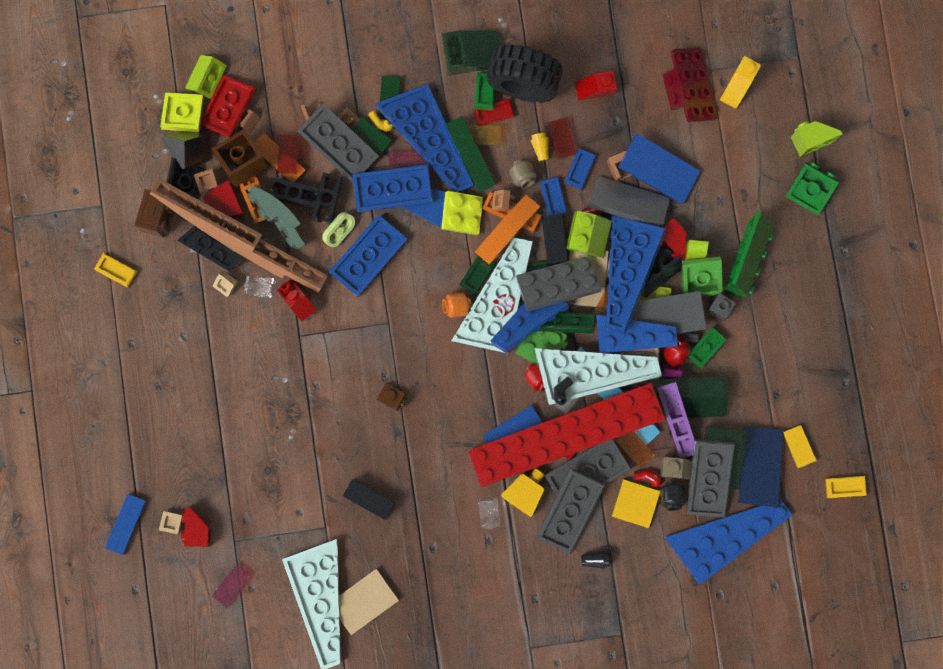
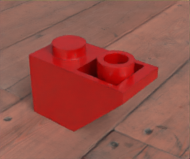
M672 218L663 227L666 230V234L660 247L668 248L672 252V260L677 256L681 264L686 259V231Z
M292 278L284 282L277 289V292L301 322L317 311Z
M186 507V511L182 512V522L185 523V530H182L181 542H184V546L210 547L211 526L193 507Z

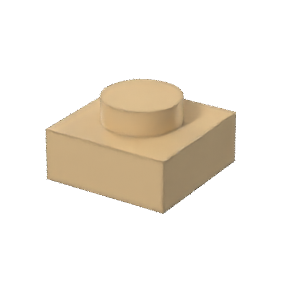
M222 270L218 274L213 287L226 297H229L238 281Z
M163 511L159 530L179 534L182 515Z

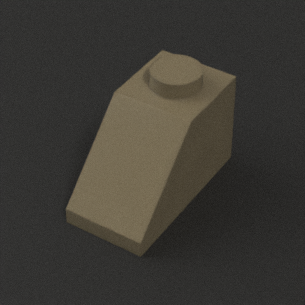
M662 457L660 476L690 480L692 460Z

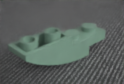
M255 186L247 189L249 192L247 195L253 204L256 202L260 208L258 210L260 216L264 220L267 219V221H271L274 218L277 220L275 224L281 232L284 231L287 236L285 239L291 248L298 249L305 245L295 230V227L300 225V222L281 201Z

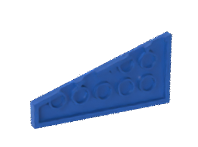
M428 84L376 103L375 106L453 192L460 193L473 188V182L445 125L446 123Z
M612 215L609 295L606 314L607 330L626 334L666 234L665 228Z
M779 499L777 508L758 506L664 538L700 585L791 517L792 514L782 500Z

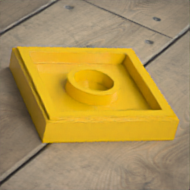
M623 479L612 517L649 528L660 491Z

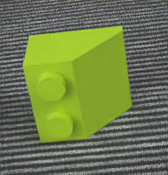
M806 121L798 125L791 139L799 156L802 157L834 143L842 135V132L817 121L812 123Z
M577 210L574 212L566 250L603 258L612 221Z

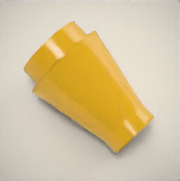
M546 132L531 135L532 140L530 141L538 161L549 159V137H547Z

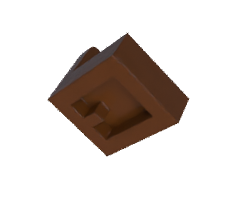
M385 383L376 399L396 411L398 408L402 409L407 401L405 398L406 393Z

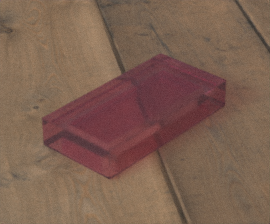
M389 151V169L427 165V162L417 151Z
M235 565L212 597L228 608L252 576Z

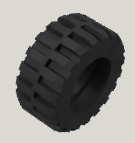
M508 44L507 46L501 45L493 51L486 78L489 85L494 87V90L506 96L508 95L521 101L544 103L556 97L563 70L556 58H552L551 55L545 54L541 50L524 47L523 45L515 46Z

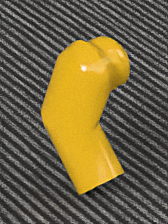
M376 110L368 114L373 126L378 130L388 132L393 129V125L388 120L380 119Z

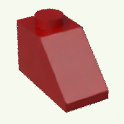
M614 71L596 73L576 81L575 87L578 101L615 95L617 86Z

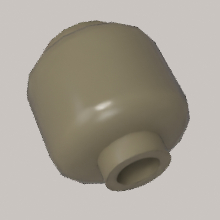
M517 160L509 171L516 187L527 189L535 184L537 174L530 161Z

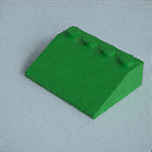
M757 211L747 223L723 290L743 299L747 298L748 295L751 296L755 287L752 284L754 277L758 278L761 271L759 263L761 259H765L768 249H765L766 244L771 242L774 234L771 231L773 225L760 211Z

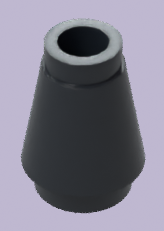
M603 549L581 555L582 566L602 569L610 567L609 551H604Z

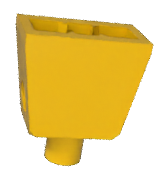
M536 468L529 477L522 473L501 494V497L529 517H532L544 491V488L539 485L544 474Z

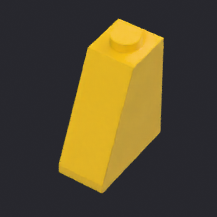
M744 56L720 101L736 109L761 64Z

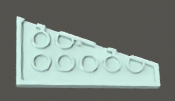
M519 238L512 239L451 341L505 353L493 346L490 340L518 309L521 292L516 281V275L526 273L532 241ZM507 294L503 299L498 298L501 295ZM511 295L515 299L514 309L504 316V307L500 304H494L493 301L495 299L504 301ZM496 306L502 308L503 314H501V312L498 310Z
M534 348L549 405L555 404L554 387L567 376L574 383L566 389L567 400L662 376L657 357Z
M338 539L282 559L321 669H327L341 663Z

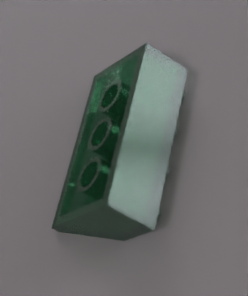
M727 377L650 379L647 381V384L652 383L665 419L667 418L657 387L673 382L677 384L688 418L726 417Z

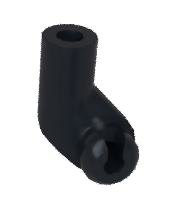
M568 376L554 387V401L559 405L566 404V389L574 384Z

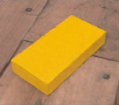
M105 253L102 254L94 268L97 272L129 288L138 272Z
M801 425L783 432L797 468L816 461Z
M865 476L825 479L827 498L867 495Z

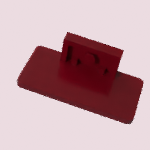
M680 48L671 50L674 68L662 74L670 109L678 110L683 107L686 120L689 123L716 120L717 114L701 49Z

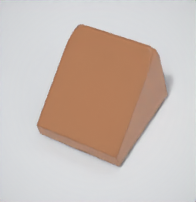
M247 108L239 126L250 133L259 122L260 117L254 111Z

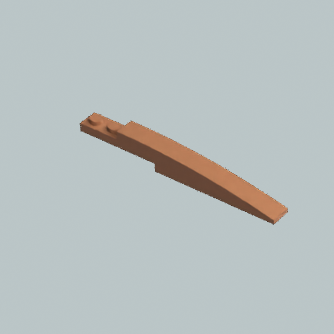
M161 179L157 181L150 192L152 196L181 217L260 267L282 279L286 275L317 293L321 290L328 275L261 240L262 234Z

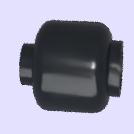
M676 481L666 482V485L660 489L662 506L667 508L668 511L681 510L682 506L686 504L684 486L677 484Z

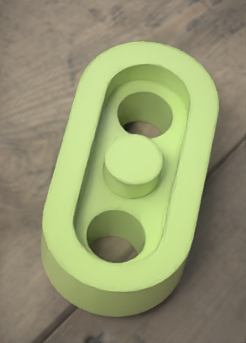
M347 212L340 213L323 233L324 243L330 247L338 246L355 225L354 217Z

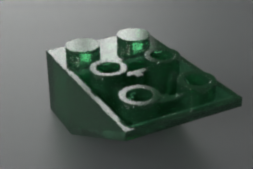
M460 30L441 33L448 76L488 70L493 51L500 47L497 30Z

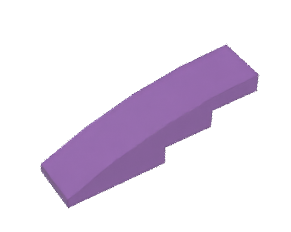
M676 382L657 387L680 459L692 456L695 439Z

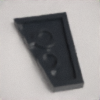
M193 226L177 240L229 272L244 260L240 254L196 226Z

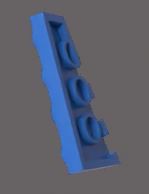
M431 188L433 203L401 207L442 228L445 192Z
M562 302L528 312L523 303L490 340L491 344L508 353L525 341L526 336L540 330V326L547 321L551 322L558 313L569 309L568 303Z
M596 315L600 353L678 346L676 327L631 320L626 334L607 330L606 316Z

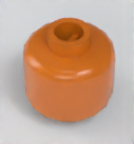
M464 292L449 293L442 300L443 312L450 318L464 317L472 307L471 299L467 298Z

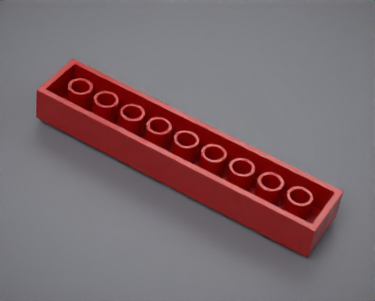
M652 383L471 449L468 453L481 487L661 422L665 418Z

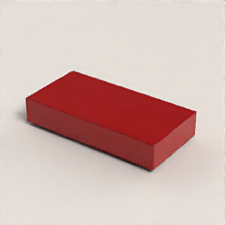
M510 98L494 102L493 110H475L473 107L478 127L514 118Z

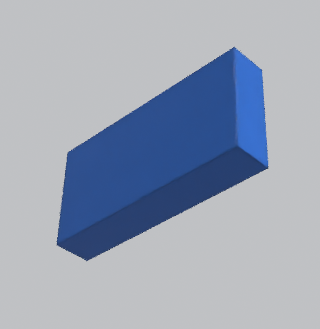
M578 148L564 184L582 190L596 155Z
M555 177L540 181L548 216L566 215L567 209L559 178Z

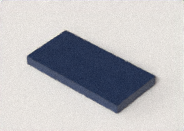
M744 427L739 504L778 507L783 430Z

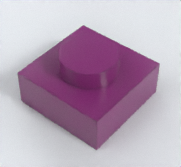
M662 362V377L667 379L682 378V365L672 366L667 362Z

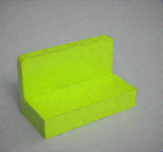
M200 55L185 88L195 91L207 99H211L227 65L212 56Z

